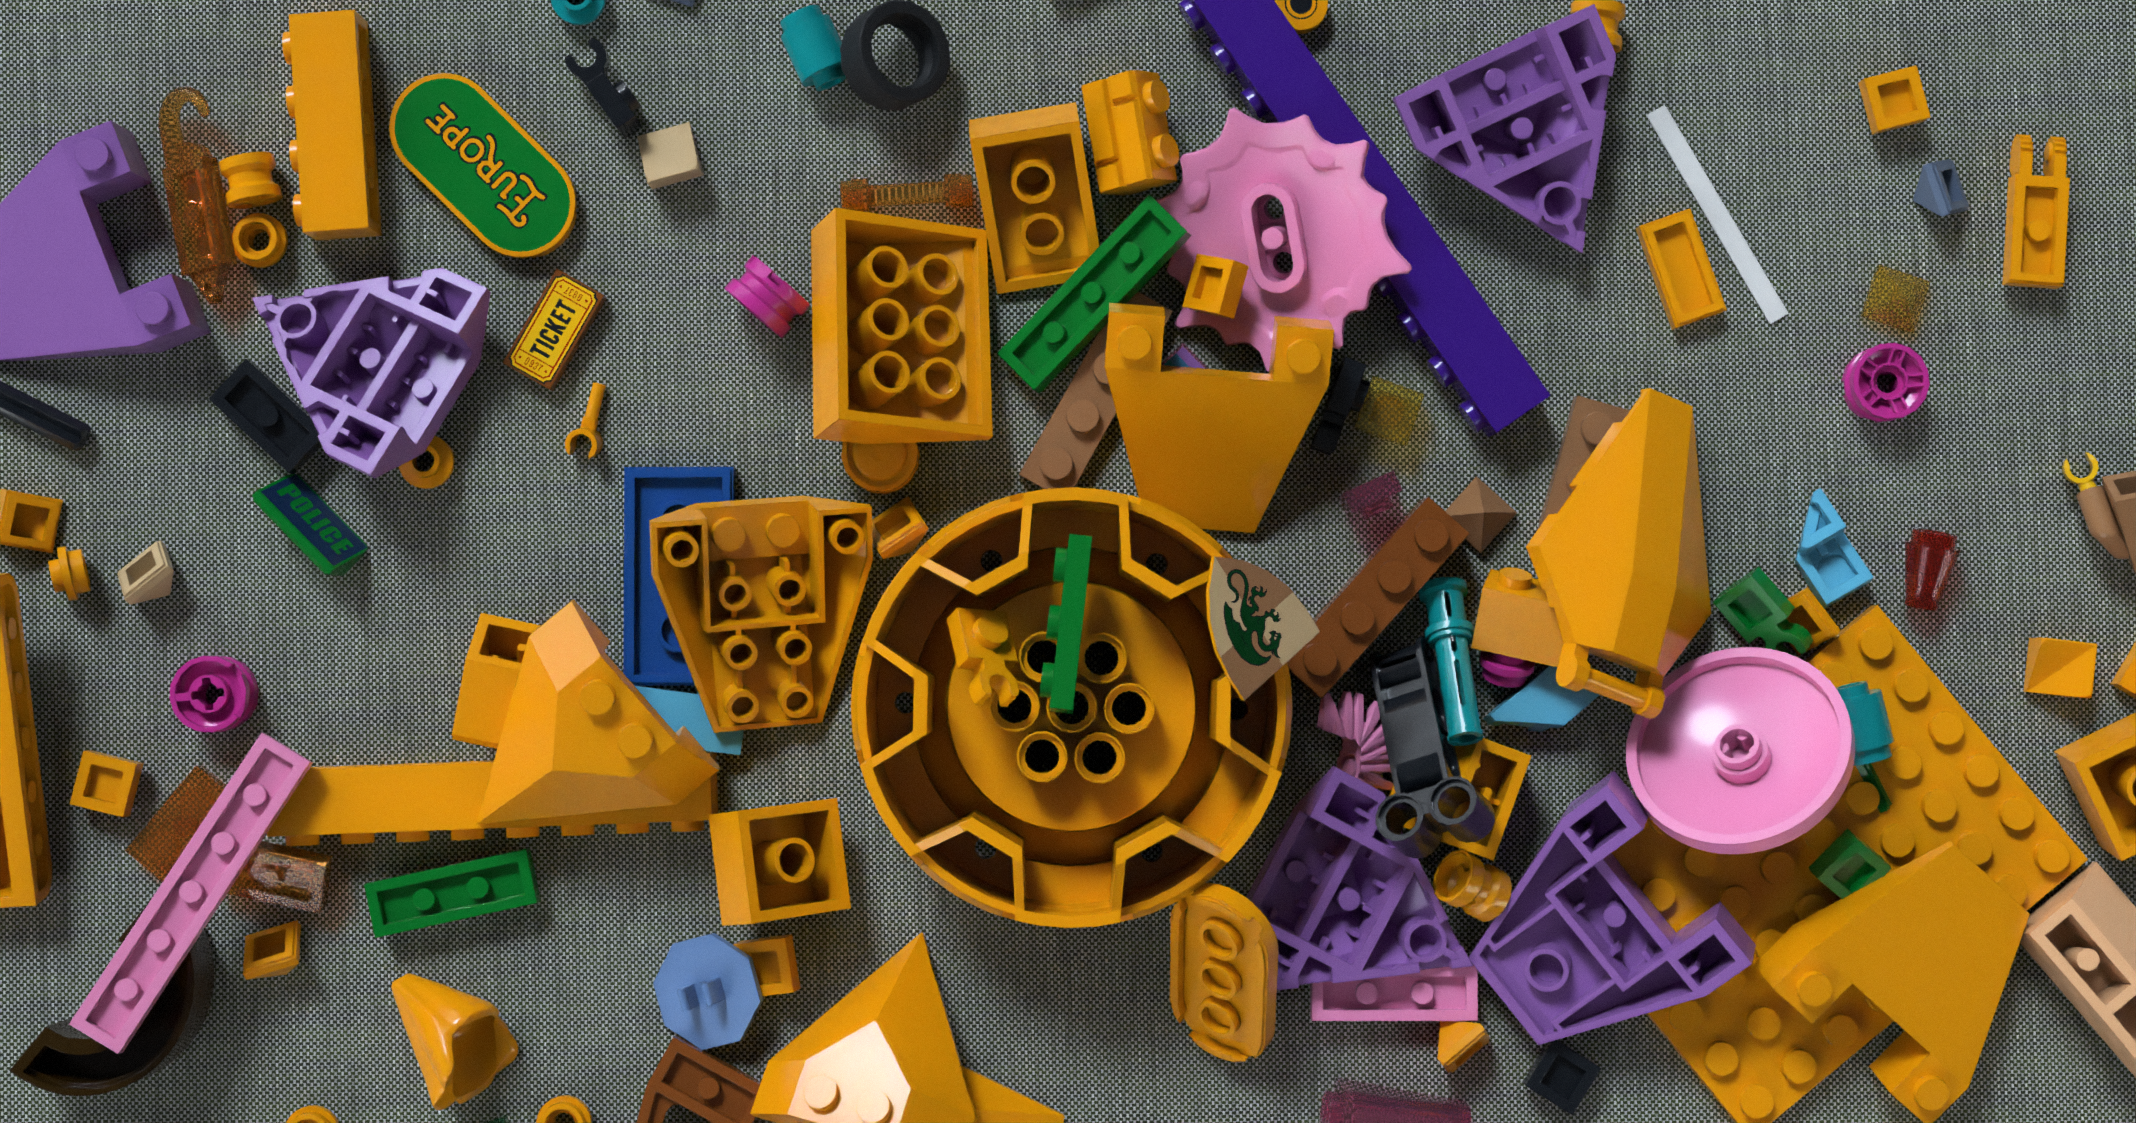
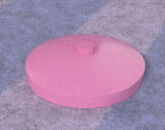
M1739 647L1711 652L1673 670L1663 679L1661 688L1664 691L1665 700L1660 714L1653 719L1635 714L1628 732L1626 742L1627 773L1631 786L1648 817L1667 835L1692 848L1718 854H1748L1765 851L1790 842L1809 831L1832 810L1845 791L1853 770L1856 751L1855 735L1850 716L1841 695L1832 682L1817 668L1796 656L1759 647Z

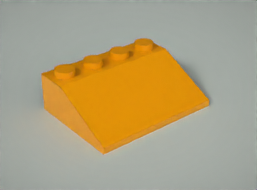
M835 207L811 230L813 439L857 444L991 439L993 437L986 230Z

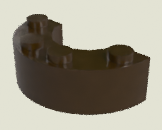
M144 909L140 912L136 919L131 923V925L118 939L121 942V944L123 943V941L125 940V938L127 937V935L129 934V932L131 931V929L143 913ZM205 929L123 1053H115L69 1025L71 1021L69 1018L46 1026L9 1071L27 1083L49 1092L71 1096H92L121 1089L168 1066L182 1054L196 1037L210 1008L215 979L214 960Z

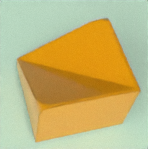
M2043 637L2029 638L2023 692L2090 699L2093 692L2097 644Z

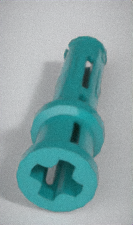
M1457 577L1435 578L1427 581L1418 591L1420 601L1426 604L1429 627L1424 631L1425 639L1430 648L1436 651L1440 688L1448 730V743L1455 746H1466L1478 743L1484 736L1480 725L1475 683L1468 645L1473 640L1474 627L1471 622L1467 621L1464 598L1468 594L1467 583L1462 578Z

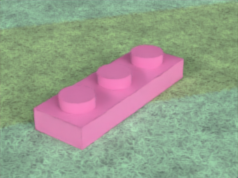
M1474 965L1454 969L1448 966L1420 970V973L1341 983H1332L1331 981L1311 983L1310 1019L1312 1021H1478V970Z

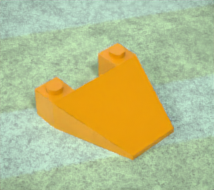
M1109 303L1104 368L1138 497L1159 504L1181 515L1200 529L1255 533L1329 386L1334 328L1329 320L1274 316L1269 374L1161 365L1165 326L1164 307Z
M1948 841L1847 897L1795 923L1754 965L1770 986L1812 1024L1852 984L1904 1030L1869 1065L1870 1069L1886 1089L1923 1123H1934L1969 1088L2030 914L1957 846Z

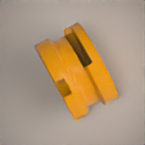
M843 442L841 458L846 473L855 484L871 493L889 494L901 490L912 481L919 468L920 451L917 443L857 444Z

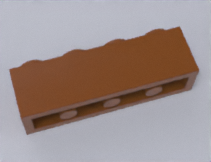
M1429 496L1420 500L1316 615L1313 621L1320 632L1287 662L1289 674L1315 698L1322 699L1470 533Z

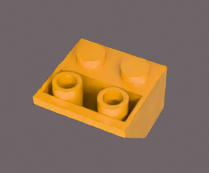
M486 613L480 614L465 659L452 730L453 740L495 749L498 748L528 637L541 625Z
M1483 738L1478 743L1455 746L1461 777L1467 779L1493 806L1495 822L1492 830L1481 840L1470 843L1457 840L1447 831L1442 833L1441 842L1494 861L1531 755ZM1394 784L1389 796L1395 794ZM1470 801L1460 804L1455 810L1453 818L1464 815L1469 808ZM1417 817L1408 820L1403 827L1411 830L1415 826Z

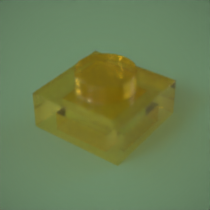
M1372 376L1369 390L1353 429L1405 447L1407 446L1425 394Z

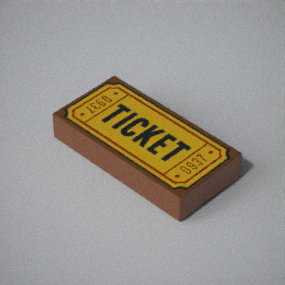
M556 269L505 357L503 364L554 391L607 297L561 270Z

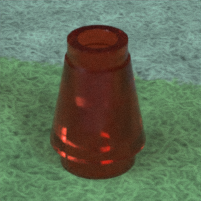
M1913 528L1911 540H1905L1906 597L1904 605L1925 610H1938L1939 601L1942 599L1961 551L1956 548L1957 535L1929 529Z

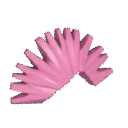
M1343 691L1338 707H1336L1331 694L1327 692L1320 701L1317 728L1341 737L1343 743L1340 756L1337 759V768L1376 789L1391 791L1393 783L1381 777L1382 773H1391L1378 702L1374 700L1364 712L1363 694L1355 693L1352 698L1350 691Z

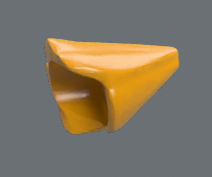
M407 973L392 982L391 988L401 1019L426 1082L432 1106L436 1110H444L455 1101L459 1104L465 1103L480 1094L492 1083L499 1071L516 1059L518 1054L517 1041L509 1031L506 1023L500 1018L498 1008L491 1002L411 973Z

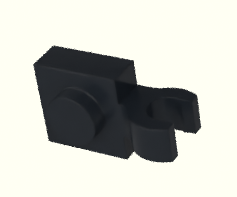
M591 38L588 43L596 53V60L591 66H579L570 54L565 57V63L571 73L577 79L584 82L615 127L627 139L643 127L634 115V112L642 106L623 80L613 86L607 77L610 65L608 52L598 40Z

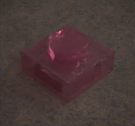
M1393 470L1341 494L1338 498L1347 516L1360 511L1363 519L1366 520L1394 507L1390 496L1402 491V488Z

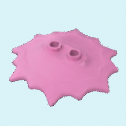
M1235 107L1229 109L1220 136L1208 147L1195 152L1185 153L1180 157L1182 168L1180 184L1174 192L1163 198L1156 199V201L1192 235L1169 259L1167 273L1184 286L1185 294L1197 254L1235 260L1248 265L1249 268L1234 319L1200 313L1182 307L1175 321V326L1178 329L1209 327L1219 333L1226 346L1237 344L1251 345L1260 354L1265 370L1268 372L1274 316L1329 320L1334 328L1332 348L1340 349L1344 345L1346 318L1351 313L1365 311L1368 308L1374 285L1384 277L1408 274L1412 270L1411 264L1398 252L1388 236L1385 225V211L1388 204L1386 195L1370 186L1364 176L1365 161L1370 146L1368 141L1360 140L1346 144L1331 143L1324 140L1318 134L1309 116L1305 114L1285 122L1263 123L1244 114ZM1272 198H1278L1282 203L1284 214L1281 218L1272 217L1267 210L1268 202ZM1281 252H1287L1292 256L1293 269L1290 272L1282 271L1277 265V257Z

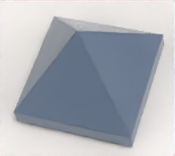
M1951 159L1923 165L1912 201L1941 217L1969 210L1968 201L1954 162Z

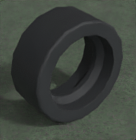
M890 0L857 16L845 30L840 47L842 70L850 87L864 102L881 110L900 111L933 96L946 81L951 63L949 42L941 24L927 9L911 1ZM885 24H890L902 30L912 41L918 54V75L916 81L907 87H900L889 82L879 71L874 61L871 43L873 34L878 27Z

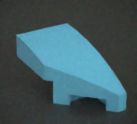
M1819 488L1811 496L1794 563L1817 600L1826 609L1869 584L1874 577L1844 534L1845 523L1822 489Z

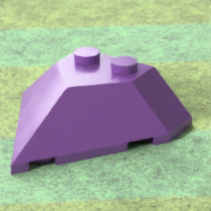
M1595 4L1526 33L1392 98L1415 150L1578 253H1583L1586 235L1584 225L1588 201L1592 199L1607 112L1604 110L1609 78L1613 76L1616 53Z
M436 268L422 271L421 277L392 281L389 276L304 289V295L276 299L273 295L253 297L252 300L259 314L266 322L273 337L272 342L304 409L309 413L319 434L317 437L325 453L330 458L375 479L423 454L481 362L491 292L488 288L444 268Z
M1332 766L1294 806L1246 896L1266 916L1277 937L1279 949L1277 990L1299 988V985L1327 981L1341 983L1420 973V970L1448 966L1452 969L1473 966L1464 947L1457 940L1448 922L1449 918L1439 899L1434 894L1435 891L1418 858L1414 859L1405 856L1379 833L1375 824L1376 812L1379 805L1386 799L1385 794L1335 766Z

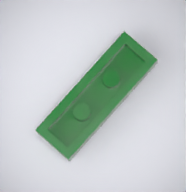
M1069 534L1068 549L1056 547L1053 582L1064 583L1061 606L1050 605L1046 639L1057 640L1055 663L1043 662L1039 697L1051 698V712L1073 714L1092 536Z
M530 848L364 884L375 938L541 902Z

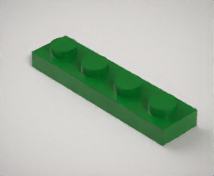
M1148 195L998 352L999 356L1034 391L1040 394L1108 323L1109 303L1127 304L1192 235L1151 195Z

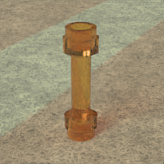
M944 174V181L881 185H869L868 178L841 181V204L843 209L871 213V207L945 203L946 210L973 207L971 174Z

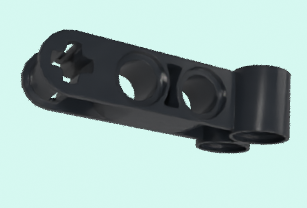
M1421 636L1416 639L1415 645L1381 655L1378 651L1371 653V672L1395 794L1387 797L1379 805L1376 812L1375 824L1379 833L1405 856L1414 859L1424 858L1433 853L1440 844L1442 833L1447 831L1457 840L1465 843L1481 840L1492 830L1495 822V811L1492 804L1467 779L1461 777L1455 745L1449 744L1447 739L1448 730L1440 688L1438 664L1433 649L1426 643L1425 637ZM1470 801L1469 808L1464 815L1453 818L1455 810L1459 805ZM1417 817L1415 826L1409 832L1401 834L1404 824L1408 820Z

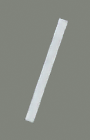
M1663 105L1646 115L1769 324L1789 314L1667 107Z

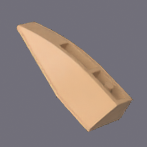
M2092 862L2029 915L2020 944L2136 1078V907L2097 862Z

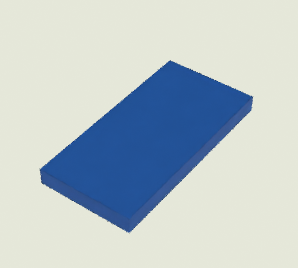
M624 467L623 673L633 685H694L651 575L649 520L694 503L736 500L735 467Z

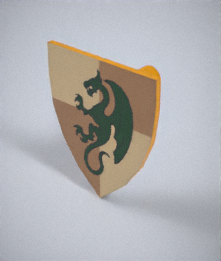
M1211 557L1206 587L1209 632L1214 652L1227 679L1241 701H1245L1310 642L1320 630L1293 591L1269 571L1244 560Z

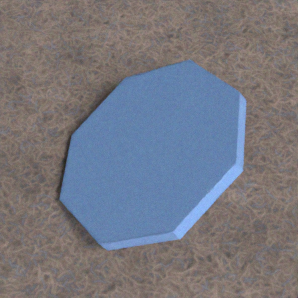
M716 933L672 944L653 982L664 1025L701 1050L743 1040L764 1000L752 957Z

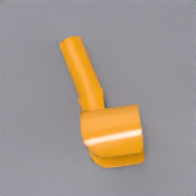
M593 383L581 426L571 431L566 437L565 449L567 454L571 455L574 453L577 446L576 440L580 434L586 435L592 443L588 459L600 453L603 447V439L596 429L606 389L605 385Z

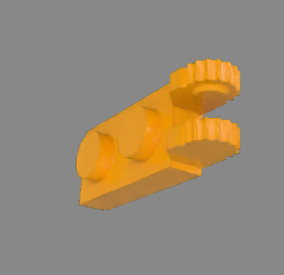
M2016 134L2014 136L2009 163L2011 177L2008 178L2002 280V285L2048 289L2063 287L2070 178L2066 177L2067 144L2065 137L2050 136L2044 149V176L2032 175L2033 142L2031 135Z

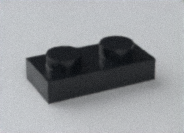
M245 359L209 398L216 407L288 473L295 474L321 446L317 437L319 434L309 413L251 360Z

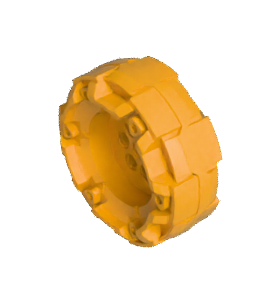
M1080 487L1047 488L1007 496L964 514L926 541L899 570L874 610L859 648L853 673L851 695L852 734L865 784L879 815L905 852L935 882L960 899L1000 917L1038 926L1060 928L1098 927L1137 919L1180 901L1214 877L1243 847L1261 821L1275 793L1287 757L1292 723L1291 679L1288 663L1286 662L1243 701L1246 705L1244 716L1240 719L1231 718V700L1239 698V696L1227 679L1214 652L1207 623L1206 587L1211 557L1233 558L1208 533L1181 515L1159 504L1132 495L1103 489ZM1069 534L1092 536L1075 690L1082 693L1087 699L1088 712L1084 719L1071 724L1062 721L1056 712L1050 711L1051 698L1039 697L1042 674L1030 667L1028 652L1032 645L1042 640L1050 641L1057 646V640L1046 639L1050 605L1061 606L1064 584L1053 582L1056 547L1068 549ZM995 551L1001 555L1002 565L990 572L982 567L981 560L985 553ZM1153 554L1161 555L1166 560V570L1160 575L1146 568L1147 558ZM957 607L1003 611L1007 613L1018 662L1009 671L1016 678L1019 690H1022L1030 698L1032 706L1030 714L1023 721L1010 722L1002 717L998 707L999 697L993 688L992 695L982 705H975L969 693L970 683L974 679L973 671L958 669L947 624V618ZM1095 642L1109 643L1117 653L1115 668L1105 675L1092 673L1085 664V652ZM1127 691L1140 695L1145 705L1144 715L1141 719L1129 725L1117 721L1112 711L1115 698L1122 692ZM903 692L913 694V711L910 713H903L897 707V697ZM1036 740H1048L1058 749V762L1053 769L1047 772H1039L1032 769L1026 760L1027 747ZM1097 740L1111 744L1116 754L1113 766L1108 771L1102 773L1090 771L1084 765L1082 759L1086 746ZM982 839L997 850L990 857L980 856L976 851V842ZM1157 842L1161 845V854L1157 859L1147 860L1141 855V851Z

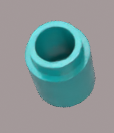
M819 5L803 7L781 20L780 25L784 32L781 35V40L803 86L814 85L817 91H823L840 84L846 79L841 64L840 47L842 40L830 15L823 14Z
M1859 681L1836 687L1846 705L1853 725L1856 750L1854 766L1890 758L1892 756L1890 743L1894 742V737L1881 689L1869 690L1867 681Z

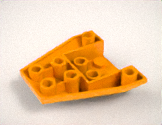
M802 495L694 503L649 520L651 575L713 732L822 723L873 561L872 506L864 503Z

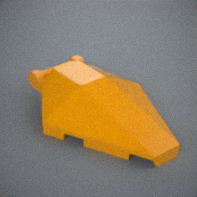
M1652 388L1641 389V396L1622 422H1614L1570 483L1569 487L1573 490L1558 513L1548 514L1526 545V549L1540 585L1545 590L1548 605L1550 608L1555 609L1563 641L1556 670V682L1558 685L1575 692L1586 689L1629 705L1633 713L1653 719L1663 709L1665 694L1661 687L1664 676L1711 615L1693 406ZM1589 653L1637 671L1634 684L1591 668L1590 663L1587 661Z

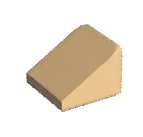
M690 122L637 136L647 184L652 190L704 176Z

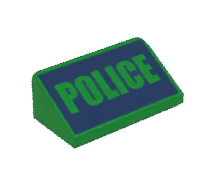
M289 474L257 490L252 495L253 501L325 575L343 577L368 552V545L300 475Z

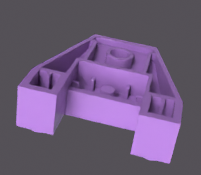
M111 120L60 140L0 203V362L161 353L211 333L191 282L176 275L168 274L129 289L97 204L152 183V180L133 133Z
M1612 771L1569 804L1512 890L1506 908L1499 916L1492 920L1469 955L1473 965L1538 1045L1707 996L1753 962L1756 944L1721 901L1678 932H1675L1614 857L1612 852L1641 832L1648 819V815L1639 800L1615 771Z

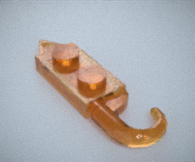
M178 87L171 91L161 104L158 114V128L166 168L162 169L181 274L182 276L191 277L209 304H222L229 268L237 264L218 161L217 157H213L210 150L203 144L184 142L180 122V112L186 102L193 103L199 115L203 118L210 115L207 100L200 91L192 87Z

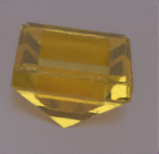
M1880 264L1877 265L1860 317L1910 334L1914 333L1930 281Z

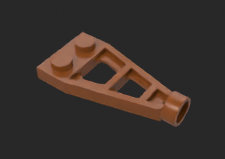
M675 1035L646 1086L636 1123H663L667 1110L674 1105H681L711 1123H753L756 1117H753L750 1112L761 1081Z

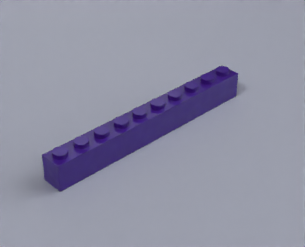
M1183 0L1178 3V8L1189 26L1194 31L1202 28L1213 43V46L1209 48V52L1219 69L1226 76L1233 72L1245 90L1240 92V97L1256 120L1264 117L1268 123H1278L1305 114L1309 116L1315 130L1324 140L1334 144L1353 143L1360 140L1368 141L1370 146L1365 161L1364 176L1370 186L1386 195L1388 204L1385 211V225L1388 236L1398 252L1412 267L1408 274L1384 277L1374 285L1373 289L1381 298L1389 295L1401 312L1396 316L1400 328L1411 342L1415 343L1420 339L1432 357L1427 361L1429 369L1444 388L1451 384L1463 401L1458 406V409L1472 430L1476 433L1483 430L1487 437H1490L1551 396L1274 0Z

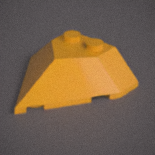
M573 599L528 637L476 824L677 805L718 772L720 767L685 726L681 727L677 732L672 730L604 652L610 640Z
M923 932L917 935L768 1061L750 1112L753 1117L775 1123L977 1122V1116L967 1090L961 1069V1060L940 987L934 975L929 957L930 952Z

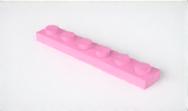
M262 732L69 1025L117 1054L124 1052L313 762L266 733Z

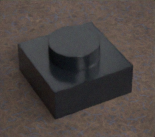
M1555 1040L1545 1044L1522 1083L1573 1115L1601 1068L1560 1041Z

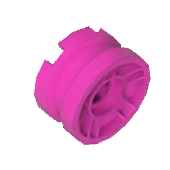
M752 255L744 265L746 272L740 279L732 278L724 289L764 325L783 339L791 330L790 321L796 315L803 316L811 305L788 283L778 277L773 270Z
M1898 343L1879 344L1855 355L1845 367L1841 379L1844 383L1845 395L1843 398L1849 409L1860 418H1866L1875 421V423L1900 419L1916 411L1926 399L1930 386L1928 369L1922 357L1910 347ZM1891 374L1893 379L1889 382L1888 391L1890 393L1882 392L1878 388L1877 378L1879 375Z
M201 656L189 660L177 670L170 685L169 699L174 714L185 726L199 732H225L240 727L252 716L258 704L259 688L255 675L245 663L233 657ZM211 684L215 685L217 689L224 690V696L218 697L217 701L213 704L206 697V691Z

